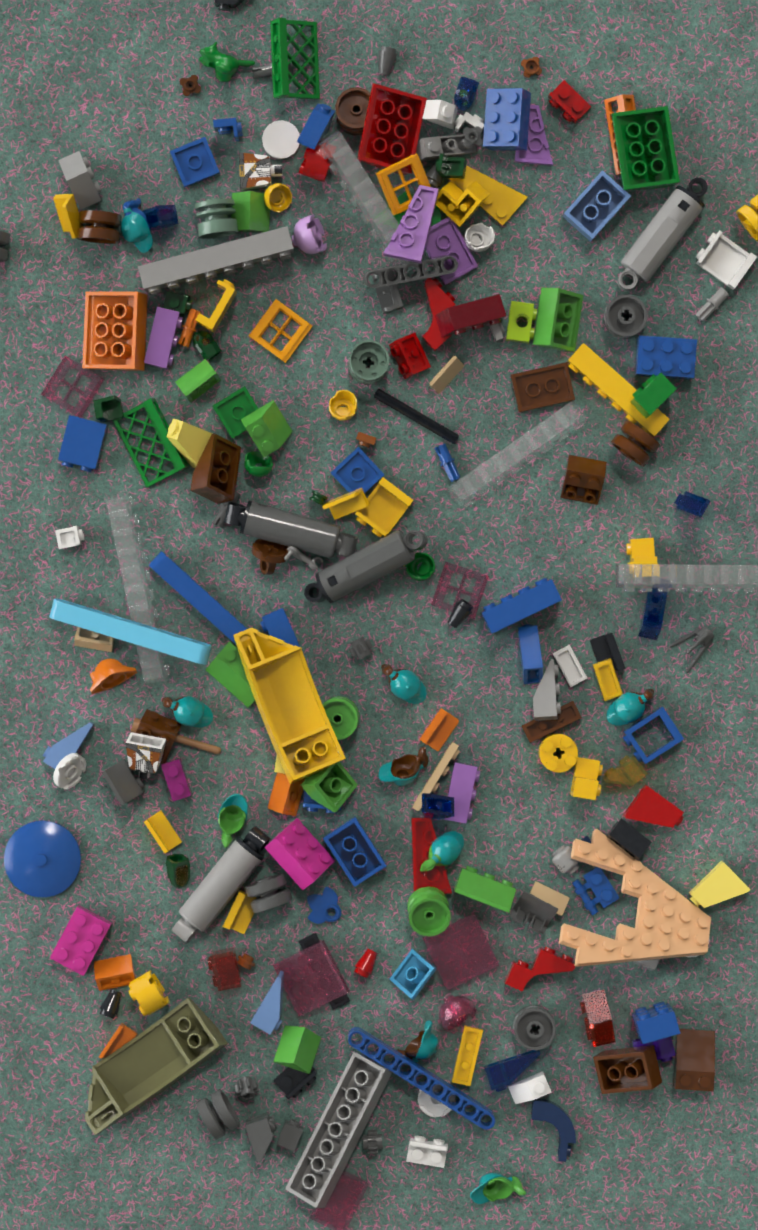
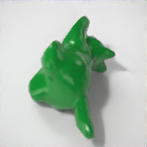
M217 42L199 51L202 55L199 61L206 67L215 68L216 78L221 82L231 81L232 76L240 66L250 67L255 64L254 61L237 60L231 55L220 53L217 49Z

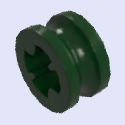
M312 491L313 496L309 497V500L322 506L324 501L328 499V497L316 491Z

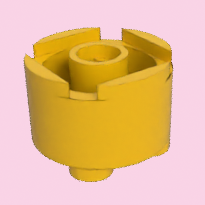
M554 733L543 739L539 746L538 755L541 763L548 770L561 773L568 771L576 764L578 749L570 737L561 733ZM556 748H559V750L563 751V753L560 754V758H558L556 755H553V753L556 752Z
M151 970L134 979L129 984V994L134 1001L137 1000L140 1004L139 1009L143 1016L151 1015L170 1003L168 996L164 998L163 993L165 989L154 973L152 974Z

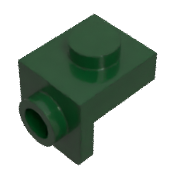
M440 153L439 159L436 161V170L442 178L465 179L467 159L463 157H446L444 153Z

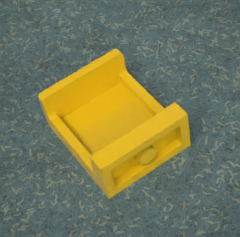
M226 279L223 282L217 281L218 287L225 290L210 319L200 313L196 318V322L213 333H215L237 294L234 284Z
M382 477L367 498L370 505L355 513L358 516L356 520L364 526L369 524L373 528L372 532L381 538L382 535L386 537L411 505L413 499Z

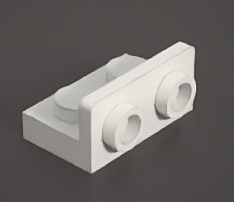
M422 1136L410 1138L406 1162L444 1168L448 1144H444L445 1141L441 1139H433L432 1142L426 1141V1138Z

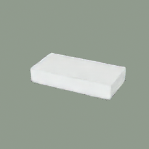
M570 645L552 653L570 687L587 679Z

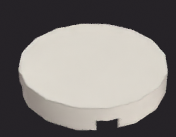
M283 120L274 121L263 132V147L273 158L285 159L291 157L299 149L300 144L297 143L300 136L299 132L290 122Z
M71 753L65 756L54 771V783L61 789L74 787L81 780L82 777L80 775L82 772L86 771L85 758L78 753Z
M441 1085L433 1087L435 1092H440L443 1089ZM419 1089L417 1100L420 1109L425 1114L431 1117H442L452 1110ZM451 1095L449 1101L455 1102V1095Z

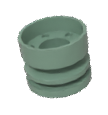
M211 198L194 204L196 211H202L196 214V218L205 219L204 222L197 224L199 238L226 237L238 233L237 219L228 218V216L236 213L234 208H229L235 205L234 199Z
M364 340L356 344L348 359V371L351 377L364 385L379 382L385 376L389 366V354L386 348L373 340ZM367 359L373 364L369 368H366V364H363Z

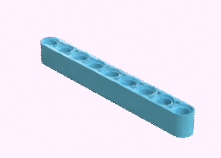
M54 598L49 616L57 621L203 665H207L212 645L63 599Z

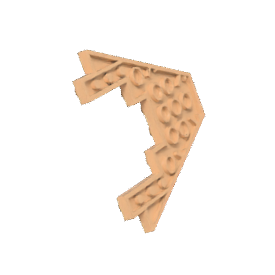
M598 829L593 831L591 843L579 839L573 841L571 859L623 875L621 893L638 898L635 928L619 924L616 928L615 940L565 923L561 926L559 944L577 949L575 966L704 955L708 952L710 916Z

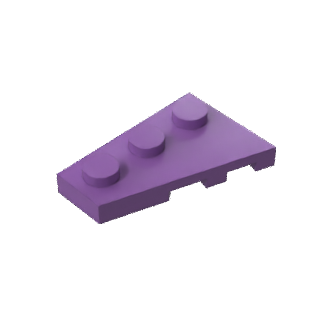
M530 105L527 150L515 151V163L553 166L539 105Z

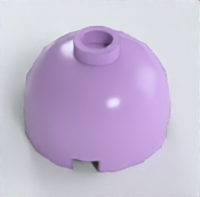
M314 214L300 219L295 224L294 235H292L293 244L306 254H317L325 251L327 243L323 244L322 234L325 235L323 226L318 218H313Z

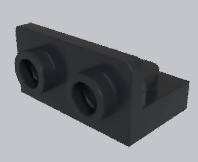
M312 1066L310 1074L287 1067L273 1081L286 1094L287 1099L291 1097L296 1098L302 1092L301 1088L305 1084L309 1086L316 1080L317 1070Z

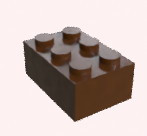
M654 1045L603 1050L593 1057L602 1094L651 1090L662 1083Z

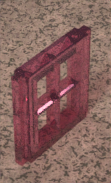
M65 355L41 395L81 418L105 379L88 369H83L82 365ZM70 367L79 371L73 384L63 379ZM83 374L92 379L85 392L76 387ZM61 382L70 387L63 400L54 395ZM73 390L82 395L75 407L66 402Z
M445 561L431 605L452 612L456 601H459L460 595L463 593L471 596L469 603L473 606V609L468 618L475 619L489 576ZM453 571L463 574L459 588L449 585ZM467 576L477 579L473 592L463 590ZM447 588L457 591L453 605L443 602Z

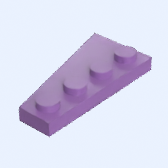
M419 185L405 215H403L396 232H394L388 247H386L383 253L384 256L422 263L439 193L438 188Z

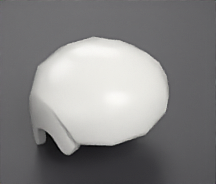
M483 223L471 225L465 231L464 236L468 248L475 252L486 251L492 246L495 239L493 228L485 226Z

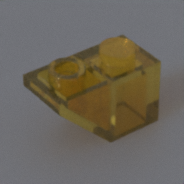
M626 755L619 760V766L615 769L611 767L603 773L605 777L602 779L606 783L633 786L648 773L633 755L630 757Z

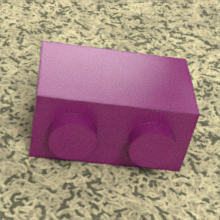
M181 758L162 764L161 767L172 800L176 801L191 796L192 791Z

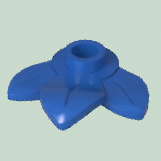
M325 887L322 895L313 894L307 897L308 904L313 910L309 914L308 919L313 923L335 922L340 918L341 908L337 905L338 896L330 887ZM329 909L335 910L334 916L328 914Z

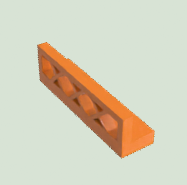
M626 94L604 100L616 175H621L611 115L614 113L611 103L617 101L618 109L616 113L636 110L634 95Z

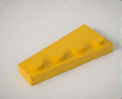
M467 165L465 179L447 178L454 182L463 192L475 181L484 187L490 195L480 207L501 226L509 220L528 198L526 195Z

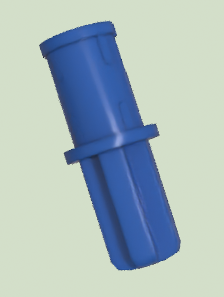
M446 443L434 448L442 463L441 467H444L451 482L458 480L460 475L453 462L455 459H452Z

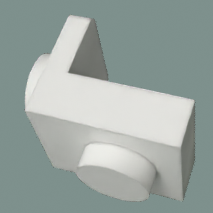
M468 112L464 116L460 114L454 123L457 125L455 131L459 132L464 123L471 128L479 126L483 131L484 120L475 114L472 116Z
M78 526L55 530L59 549L82 545L84 534L83 530L79 529Z

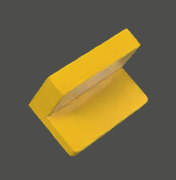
M74 194L55 195L53 200L63 232H70L71 238L76 239L78 229L83 227V225L79 222V211Z
M361 487L328 501L322 507L323 509L329 508L334 520L368 507L370 504Z
M162 810L144 821L165 854L182 843V840Z
M240 890L222 927L229 930L231 928L244 934L254 915L250 903L256 897H248L245 892Z

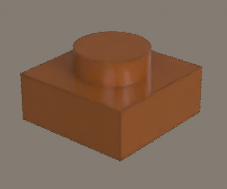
M358 432L356 437L359 445L367 448L370 445L374 446L377 439L362 432Z

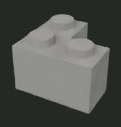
M80 151L58 160L80 210L101 201L99 193L102 190L98 182H93L92 180L95 176L86 156L82 158Z

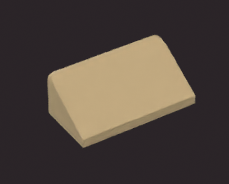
M453 356L432 379L429 386L440 394L464 367L463 363L456 356Z
M77 627L74 646L112 652L115 638Z
M535 881L530 891V894L558 908L556 913L561 916L563 915L570 899L569 897Z

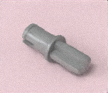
M720 287L710 299L706 300L707 303L696 313V317L700 321H705L729 297L728 292Z

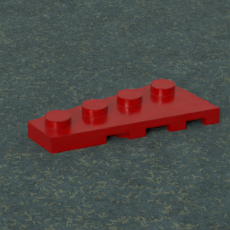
M431 817L411 818L413 891L430 886L438 888L444 894H451L452 890L445 866H435L430 871H420L422 863L429 859L430 846L436 839Z

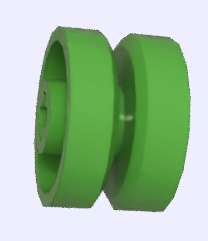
M342 696L331 697L322 705L337 740L346 739L353 734L359 725L360 714L358 707L352 700ZM335 715H339L341 717V721L339 720L336 722L334 720Z
M428 886L419 888L409 897L407 902L409 922L415 932L429 937L445 931L449 926L451 915L448 898L444 892L438 888Z

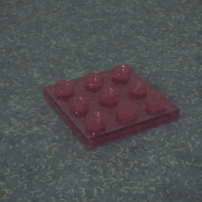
M475 913L450 924L445 931L438 935L423 937L447 990L499 966Z
M324 940L273 964L277 975L280 971L284 972V988L298 1016L350 992Z

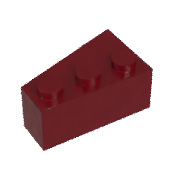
M497 294L449 307L435 315L441 337L452 334H463L471 328L478 330L488 323L490 326L501 323L500 319L506 317L501 296Z

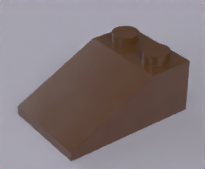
M213 433L193 472L190 491L216 504L234 500L241 447Z
M679 1028L681 1034L676 1035L673 1087L681 1090L714 1092L715 1031Z

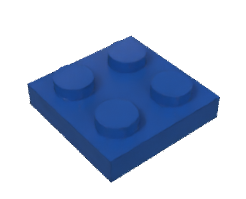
M205 137L170 151L185 188L220 174Z
M359 447L330 472L348 492L362 487L364 493H366L384 476V473Z

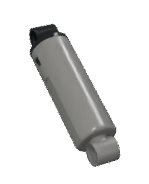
M698 177L692 179L686 189L682 186H677L622 258L621 265L625 270L617 279L618 287L621 290H632L638 280L648 282L704 209L705 204L700 200L708 188L707 182L704 179ZM699 184L702 187V192H694L692 185ZM624 276H630L632 278V284L625 285L622 281V278Z
M257 826L253 827L244 839L238 836L180 908L179 913L182 918L174 925L172 932L185 943H188L198 930L205 932L265 858L260 852L270 842L271 838Z

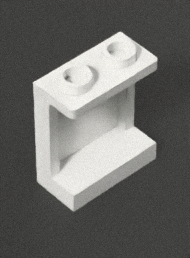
M719 230L717 234L714 232L707 240L709 243L706 249L702 248L696 256L698 261L695 264L734 290L757 256L746 252L722 234L723 232Z

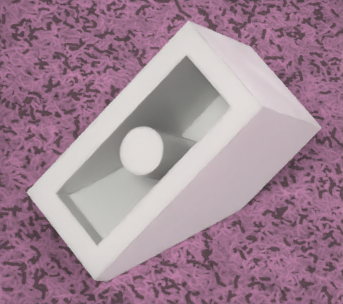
M426 100L423 119L449 129H454L458 110L456 105L443 100Z
M543 1071L508 1086L515 1104L532 1101L551 1093Z

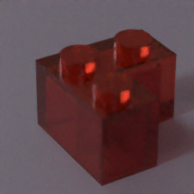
M235 947L212 951L207 961L209 971L213 970L214 975L212 979L214 987L218 986V991L241 987L242 982Z
M605 990L582 994L583 1002H580L582 1014L586 1013V1017L583 1019L587 1040L592 1041L593 1047L615 1043L613 1021Z

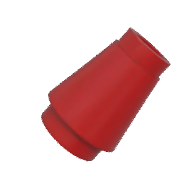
M367 948L366 952L354 966L356 967L354 972L368 978L372 974L378 953Z

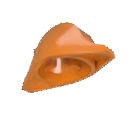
M110 658L101 661L96 666L95 671L90 673L93 685L90 688L91 694L106 691L120 685L134 676L137 670L123 665L116 659Z

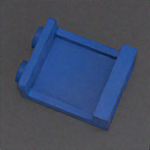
M69 415L58 460L63 461V466L73 468L75 464L81 466L80 470L91 473L92 469L97 470L108 425Z

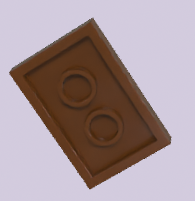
M567 362L510 375L518 412L575 400Z

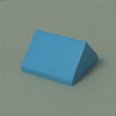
M411 949L390 977V980L414 1000L436 971V966L414 949Z

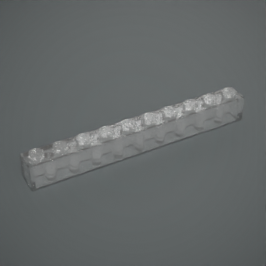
M129 492L105 496L131 620L161 629V626L157 627L156 619H159L158 610L153 608L152 603L155 600L154 591L149 589L148 584L151 581L150 572L145 570L144 563H147L145 551L142 552L140 544H143L141 532L137 533L136 525H139L137 514H133L132 507L135 506L134 497L129 495ZM136 645L144 683L150 684L168 680L171 671L169 664H165L164 660L167 654Z

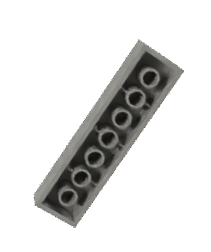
M288 226L141 265L138 266V270L146 293L155 295L161 293V289L169 288V290L180 288L182 283L187 282L188 285L198 283V279L201 278L211 280L217 278V274L223 272L225 275L235 273V269L243 267V270L254 268V264L260 262L262 265L272 263V259L280 257V260L291 258V254H294V248Z
M353 1052L285 1190L315 1208L326 1207L392 1071L361 1052Z

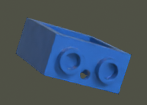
M662 706L623 731L625 734L623 736L624 741L628 746H633L635 758L639 763L643 761L644 764H647L684 740ZM659 716L673 737V740L646 757L631 733Z

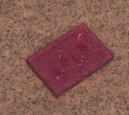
M344 1170L326 1207H314L309 1218L332 1230H347L369 1182Z

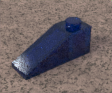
M685 491L683 494L679 493L674 503L677 504L675 509L696 520L702 517L710 500Z
M650 577L640 622L639 637L653 640L658 639L662 628L670 580Z
M531 1050L485 1065L484 1068L491 1090L496 1089V1092L507 1089V1085H510L541 1055L540 1051Z

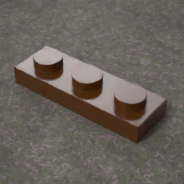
M571 701L561 706V714H558L557 720L535 721L534 719L522 725V728L529 743H532L582 717L574 701Z

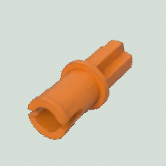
M190 309L185 325H182L184 328L178 344L189 347L194 331H197L195 329L197 325L196 318L199 313L201 314L200 311Z

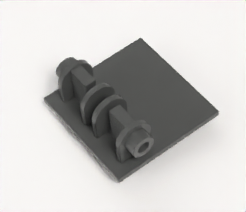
M524 891L511 910L509 917L520 924L523 921L522 926L529 922L528 929L533 924L531 930L537 932V934H544L547 925L558 911V908Z

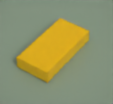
M611 658L592 664L604 701L621 696L623 693Z

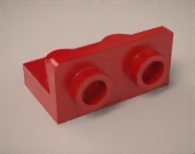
M565 80L548 95L550 99L548 101L554 109L559 108L563 112L562 116L569 123L572 121L576 124L591 108Z
M415 332L389 344L391 355L395 358L399 372L403 375L404 379L431 367Z

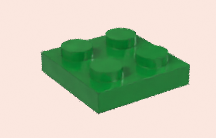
M245 386L212 406L232 439L247 431L241 419L259 409Z

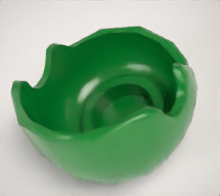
M259 451L248 452L245 455L244 467L252 476H267L273 468L272 457L270 455L263 457ZM256 463H261V464H262V466H255V465H256Z
M422 552L415 553V560L405 565L407 574L416 581L429 579L434 575L436 568L434 559L429 554ZM422 562L419 569H417L418 564Z

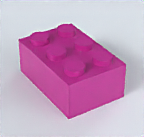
M298 818L287 825L264 847L302 890L312 884L335 861Z
M78 905L50 959L84 976L112 922Z

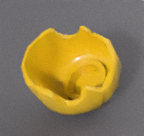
M281 183L270 185L264 192L265 205L271 211L278 213L286 210L292 203V193L289 187Z
M348 390L337 391L335 396L329 401V412L333 418L339 421L349 420L357 412V398L354 393Z

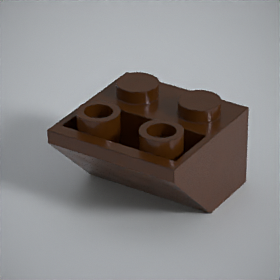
M569 455L560 498L598 505L605 479L607 462Z

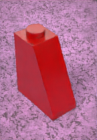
M645 784L623 816L627 819L673 828L682 822L684 812Z

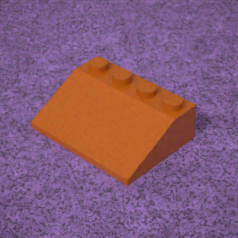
M86 292L83 369L144 371L148 294L141 292Z

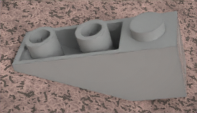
M465 134L428 137L418 140L416 153L420 161L423 162L439 159L440 153H444L446 157L476 153L475 144L470 146L464 144Z
M554 659L550 660L533 697L535 721L557 720L558 714H561V703L557 702L556 696L560 695L559 683L556 684L555 676H559L558 665H555Z

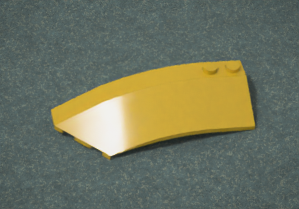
M254 628L234 634L233 637L251 691L289 783L292 784L346 759L316 690L302 648L290 645L271 635L268 636Z

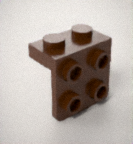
M147 709L136 733L166 739L160 763L164 764L182 724Z

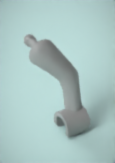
M293 546L287 548L288 554L284 557V560L287 561L293 555L295 558L309 564V567L313 570L318 569L315 561L318 564L323 563L322 558L316 557L312 559Z

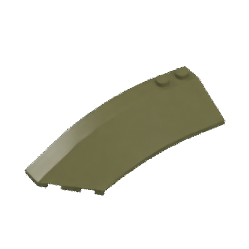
M190 997L145 1031L92 1066L93 1077L92 1084L89 1087L88 1111L85 1114V1121L94 1135L101 1133L192 1072L228 1044L217 1026Z

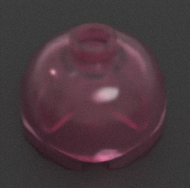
M449 995L443 999L444 1003L440 1006L438 1015L439 1021L446 1031L447 1028L452 1030L464 1024L465 1022L463 1021L469 1015L473 1018L478 1011L467 997Z

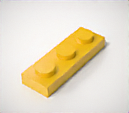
M464 1025L451 1082L471 1086L483 1029Z

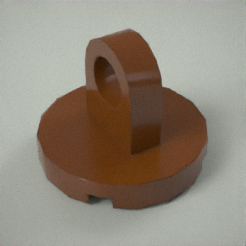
M257 539L253 543L251 551L256 558L260 559V569L263 575H272L275 571L276 563H284L286 561L284 557L288 554V546L263 539Z

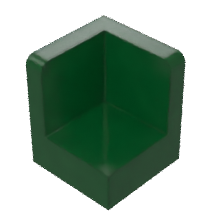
M113 395L93 400L96 419L102 423L124 417L122 402L117 396Z

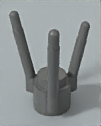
M706 626L701 629L697 627L693 632L669 645L673 647L696 635L694 637L696 642L686 653L689 654L699 644L702 648L686 669L687 673L712 643L711 640L714 638V635Z

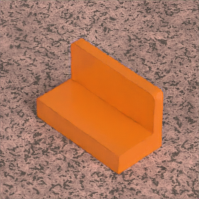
M440 708L419 740L434 750L439 751L459 723V720Z
M277 773L268 809L281 814L296 816L303 792L301 784L305 779L290 784L286 774Z
M131 954L94 961L95 980L99 991L126 986L136 979Z
M121 1023L99 1055V1058H106L135 1038L137 1032Z

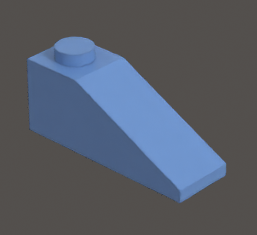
M88 723L54 744L52 748L48 746L43 754L45 757L43 762L56 769L59 762L65 756L77 753L94 723Z
M280 971L250 1022L269 1035L273 1029L277 1031L282 1023L280 1017L283 1007V971Z

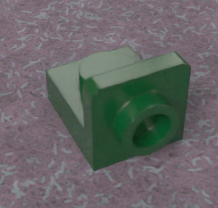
M167 291L163 308L186 315V311L189 312L191 309L192 300H189V295Z

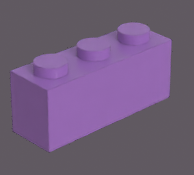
M157 307L144 364L167 370L168 366H172L174 355L171 354L172 349L177 347L179 336H176L177 328L181 329L183 322L180 312Z
M454 762L443 819L465 824L467 819L471 820L473 809L469 808L470 802L474 801L476 796V790L473 789L474 782H478L480 776L477 766Z

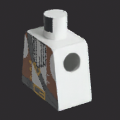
M239 153L241 192L272 185L271 177L283 176L282 165H271L270 156Z
M131 732L126 741L129 768L138 770L139 777L142 779L149 778L150 773H156L162 760L166 739Z

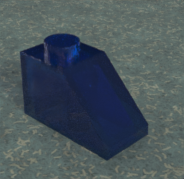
M157 205L142 211L145 213L150 231L179 224L175 205Z
M422 793V814L425 818L438 820L454 817V797Z

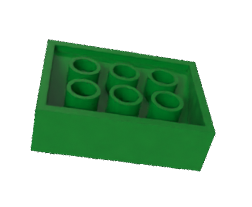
M668 106L612 113L623 190L657 189L672 187L678 184L680 179Z

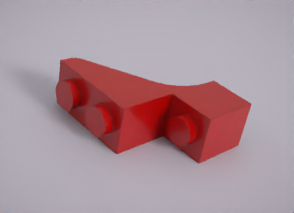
M430 277L425 280V289L432 313V324L422 338L436 351L452 335L441 337L435 315L449 307L456 306V304L454 303L455 298L449 292L445 293L441 289L442 284L436 278L432 280Z
M545 946V949L540 947L531 968L528 967L529 964L522 960H518V962L513 961L504 982L506 985L523 992L528 981L536 975L573 971L576 967L575 962H573L574 958L563 954L561 957L555 954L556 950Z

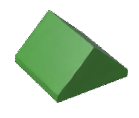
M254 191L232 193V199H234L235 203L232 208L235 209L236 213L232 214L231 218L237 219L238 232L263 233L269 231L270 209L265 205L264 193Z
M204 359L175 381V383L192 403L221 381V378L208 361Z
M285 1025L273 1062L310 1074L321 1037L306 1027Z

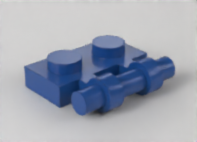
M595 867L583 875L587 881L583 885L579 879L572 882L575 887V893L580 895L585 903L584 907L586 910L589 909L592 915L599 912L595 906L597 903L600 902L602 907L605 908L619 899L618 894L599 867ZM588 888H591L596 896L593 899L586 892Z

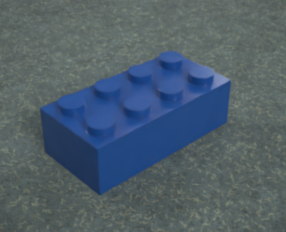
M543 578L535 582L536 586L531 589L527 586L518 590L519 595L513 597L510 594L501 598L502 603L496 606L494 603L483 607L484 611L481 614L490 633L497 632L561 601L562 599L553 580Z

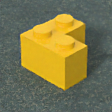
M450 181L439 191L436 206L461 227L475 213L490 193L477 181L464 192L454 182Z
M654 538L630 539L629 543L626 544V553L630 555L631 562L627 563L628 574H632V578L658 576Z
M583 757L577 758L570 792L573 797L596 800V796H600L601 785L598 784L599 781L597 780L598 776L602 775L603 765H600V760Z

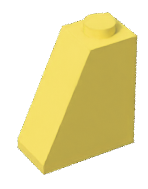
M173 419L168 428L167 438L191 467L196 468L213 433Z
M720 861L689 893L692 895L690 900L697 907L701 905L703 908L747 893L751 889L723 861Z

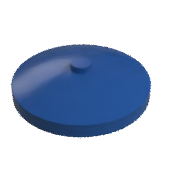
M46 820L30 822L19 828L9 839L4 853L5 870L10 881L23 893L34 897L55 896L66 890L76 879L81 866L80 847L73 834L64 826Z

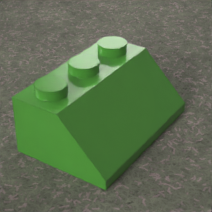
M541 288L533 345L575 352L584 295L560 288Z
M229 641L205 670L249 708L255 699L237 646Z
M468 865L466 868H461L454 886V892L509 913L516 892L512 882L505 879L502 882L495 880L496 876L486 872L484 875L477 873L478 869Z

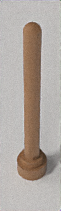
M134 719L131 728L132 733H136L141 719ZM178 734L174 742L214 754H220L221 752L220 747Z

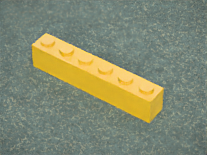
M583 343L568 359V367L577 374L579 372L584 376L582 380L590 387L594 385L598 389L597 393L602 398L606 399L608 397L612 401V407L618 412L622 410L627 414L625 418L634 424L637 423L641 429L652 437H655L670 420L658 408L649 417L645 418L630 402L634 398L632 394L636 389L586 344Z

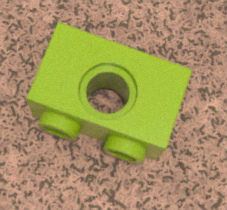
M511 301L506 341L528 344L530 339L534 338L535 328H531L532 320L536 321L537 309H534V304ZM517 319H526L527 326L519 327L516 323Z

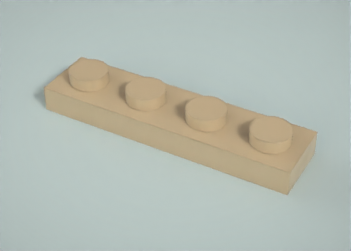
M453 741L450 743L412 805V808L417 811L421 808H426L430 801L427 798L430 792L435 793L440 785L437 782L441 775L444 777L450 768L447 766L451 759L455 760L459 754L458 744Z

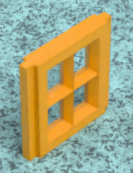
M417 153L376 173L392 215L399 214L408 209L412 200V195L408 188L409 184L417 181L418 185L431 187ZM411 165L415 178L406 182L401 169ZM398 171L403 184L393 188L388 175ZM404 187L409 200L400 204L395 191Z
M275 299L249 334V337L286 363L313 326ZM280 311L288 316V319L281 328L272 323ZM291 320H294L300 327L291 337L283 330ZM269 325L278 331L270 343L261 337ZM281 334L289 339L282 351L273 346Z

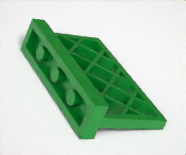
M277 18L270 21L273 98L320 99L317 22L286 20V18ZM287 25H291L296 30L292 37L287 33ZM305 26L311 27V36L309 38L302 32ZM298 34L305 41L301 47L294 41ZM290 43L297 50L293 56L287 50V46ZM307 44L312 49L310 57L302 50ZM299 53L306 60L302 66L294 59ZM291 62L298 69L294 75L288 70V65ZM307 64L313 68L311 76L303 69ZM299 73L306 79L303 85L295 78ZM291 82L298 88L295 93H289V84ZM308 83L312 85L314 94H309L304 89Z
M150 398L123 413V418L132 420L129 430L121 427L119 420L123 418L113 420L147 488L189 467L186 459L167 438L169 425L155 398ZM145 408L147 412L146 421L136 419L138 410ZM135 421L144 424L142 434L132 431ZM147 425L155 428L154 438L145 436ZM131 434L140 437L138 447L130 445L129 438ZM143 438L153 441L150 451L141 449ZM156 442L163 444L165 448L163 456L153 453ZM139 451L149 454L146 464L138 461ZM152 455L162 458L159 469L149 466ZM164 460L171 461L175 469L169 472L162 470ZM148 468L158 471L156 479L150 482L146 476Z

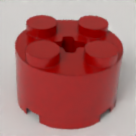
M321 141L315 150L307 147L299 174L325 182L337 146Z

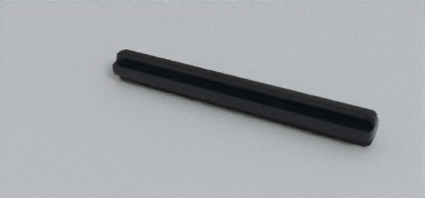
M377 389L375 392V399L450 443L455 444L457 442L458 434L383 390Z

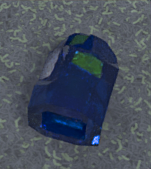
M466 77L460 78L454 96V103L460 111H465L472 105L479 82Z

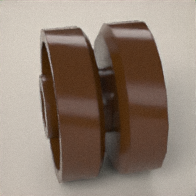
M360 87L349 88L343 91L337 99L335 105L337 123L347 134L357 136L363 133L371 94L367 89Z
M98 210L80 211L79 222L86 226L78 229L77 239L91 243H120V232L111 228L121 226L122 216L117 213Z
M626 420L621 427V431L625 436L616 434L610 443L625 457L644 467L650 460L649 455L644 450L649 453H655L660 444L643 429Z

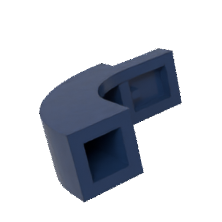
M541 1098L532 1100L531 1119L549 1122L557 1128L559 1132L557 1158L558 1161L566 1162V1158L570 1157L571 1145H568V1143L576 1144L575 1129L570 1117L563 1108L552 1101Z

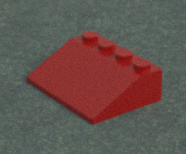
M373 83L357 160L380 169H385L416 154L427 98ZM411 165L401 169L403 175L412 173Z

